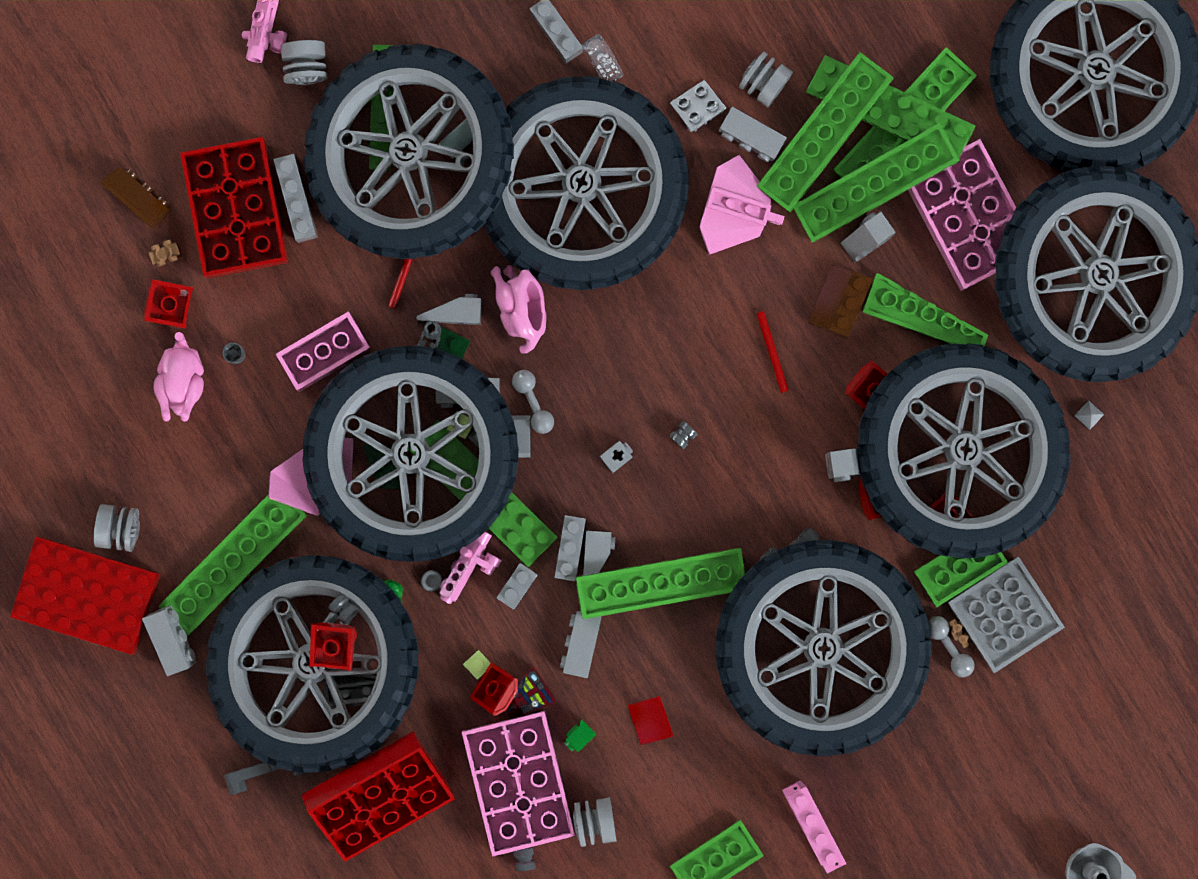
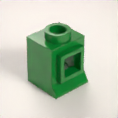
M581 718L579 726L576 724L566 733L567 738L564 744L572 752L574 750L579 752L596 736V732Z

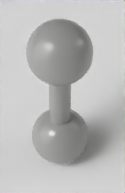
M520 370L514 374L512 385L517 392L525 393L534 412L531 418L533 430L540 434L548 433L554 426V418L550 412L541 410L533 393L536 383L534 375L528 370Z
M941 616L930 618L928 620L930 637L935 640H941L952 656V672L958 677L969 676L974 670V661L969 655L960 654L948 637L950 630L948 621Z

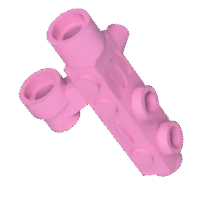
M257 0L255 11L252 14L250 31L242 32V38L248 39L247 60L262 63L269 43L271 51L281 53V45L286 43L288 34L283 31L271 33L279 0Z
M484 532L472 543L460 549L461 556L453 562L449 577L445 578L441 583L440 599L449 604L452 601L456 602L477 564L482 566L480 569L482 572L490 576L494 569L499 567L502 560L488 552L486 556L483 555L492 535Z

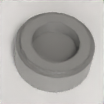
M430 570L422 575L421 584L424 589L436 591L440 588L442 583L440 573Z

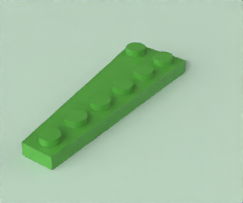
M876 273L862 313L948 344L971 343L985 346L988 334Z

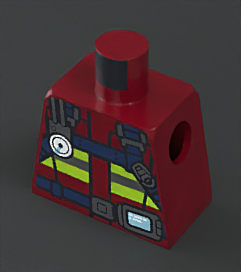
M535 667L518 681V692L506 710L509 715L519 708L524 715H527L556 702V699Z

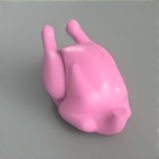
M508 265L503 270L504 275L510 278V280L505 282L501 276V269L496 266L491 270V275L496 283V301L501 311V321L509 335L525 338L526 344L521 345L519 350L523 354L528 353L535 348L546 330L547 315L542 287L529 270H522L518 276L511 265Z
M177 332L174 336L176 339L174 347L166 349L157 368L159 375L154 381V393L160 404L164 421L170 420L169 408L176 415L180 416L182 421H187L194 404L200 399L204 388V381L201 377L204 369L198 351L189 348L184 334Z

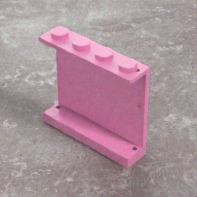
M800 780L782 789L826 873L828 874L845 865L846 862L803 782Z

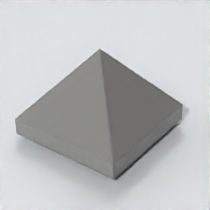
M1088 400L1074 416L1090 430L1104 414Z

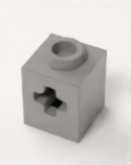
M619 441L603 453L600 458L610 471L614 473L633 458L631 456L633 450L626 442L622 444ZM615 450L617 452H623L622 461H619L618 459L615 461L613 460V452Z

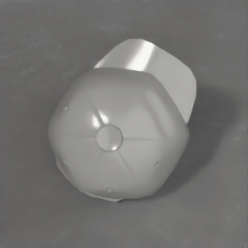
M1090 843L1082 848H1078L1069 857L1065 869L1067 879H1136L1134 871L1123 862L1118 853L1096 843Z

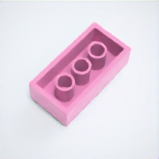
M348 311L278 352L276 356L294 387L300 392L372 349Z

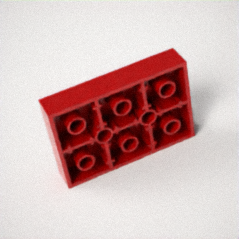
M263 137L181 152L180 156L203 276L209 279L289 263L266 140Z
M35 537L10 618L133 655L136 654L145 626L142 618L149 613L161 573L44 537Z
M414 731L301 795L307 812L344 862L455 799L447 780Z

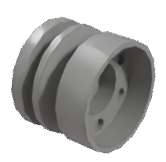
M303 40L281 45L282 61L292 63L283 67V72L288 73L283 76L285 83L311 85L327 80V73L323 71L327 68L326 64L317 62L326 57L324 42Z
M764 51L749 65L743 74L739 88L744 90L750 83L752 86L747 94L751 95L756 89L760 90L757 101L768 108L783 89L793 71L783 64L776 70L772 69L775 58L772 57L765 64L764 61L768 57V53Z
M101 504L97 512L94 528L95 547L110 549L114 540H116L117 550H122L125 546V551L132 552L140 529L138 508H131L129 511L128 507H123L118 515L115 505Z
M610 797L596 799V809L591 810L588 801H585L586 811H581L580 802L574 803V827L581 847L586 846V836H590L591 845H595V835L599 834L602 843L617 842Z

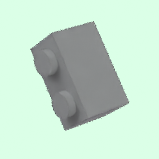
M520 563L497 596V599L514 610L538 574Z

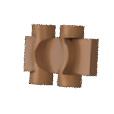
M171 240L164 241V247L162 248L159 247V244L151 246L152 251L149 252L152 264H157L160 267L166 264L165 260L170 262L178 260L177 256L181 254L176 242L172 244Z
M956 618L949 621V625L953 627L951 633L955 641H959L963 648L967 647L970 636L967 632L963 633L962 629L964 627L960 621L957 622Z

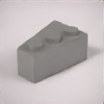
M873 212L864 218L862 223H860V227L843 240L841 245L853 262L856 263L887 242L896 232L882 212L877 215Z
M857 449L834 451L825 454L828 479H834V482L851 480L850 476L860 475Z
M354 675L334 677L345 706L364 705L371 694L377 676ZM324 679V697L330 707L334 709L337 706L326 679Z

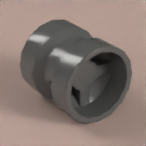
M231 342L223 348V358L227 362L237 365L244 361L246 352L241 345Z
M682 421L679 424V430L673 431L669 437L684 450L688 446L689 439H694L698 434L685 421Z
M345 594L338 596L329 606V610L337 614L343 624L349 622L359 611L354 604L349 603V599Z
M533 847L513 851V856L517 860L514 864L515 871L536 869L535 861L532 860L534 854Z

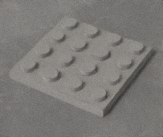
M1019 557L1014 558L947 602L993 673H996L1065 628Z

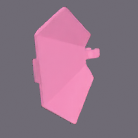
M740 155L716 168L699 226L709 255L760 237L767 221L776 225L783 224L785 216L770 212L771 197L757 187L760 181Z
M344 438L342 450L343 466L347 480L351 482L353 438ZM302 449L270 472L268 498L318 516L320 512L314 500H312L307 487L303 469Z

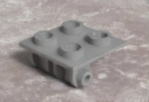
M705 80L670 102L685 122L689 132H696L703 124L706 125L707 121H712V118L723 114L722 111L727 109Z

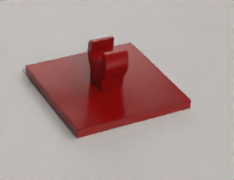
M660 696L627 705L641 745L673 737Z

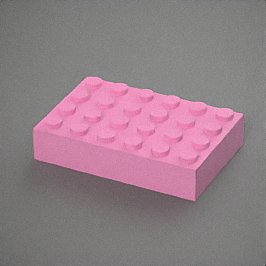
M981 139L965 146L960 156L961 161L957 162L956 165L953 164L908 190L960 291L996 274V265L994 264L996 252L1002 240L1001 235L1016 209Z
M545 710L462 731L492 857L575 836Z

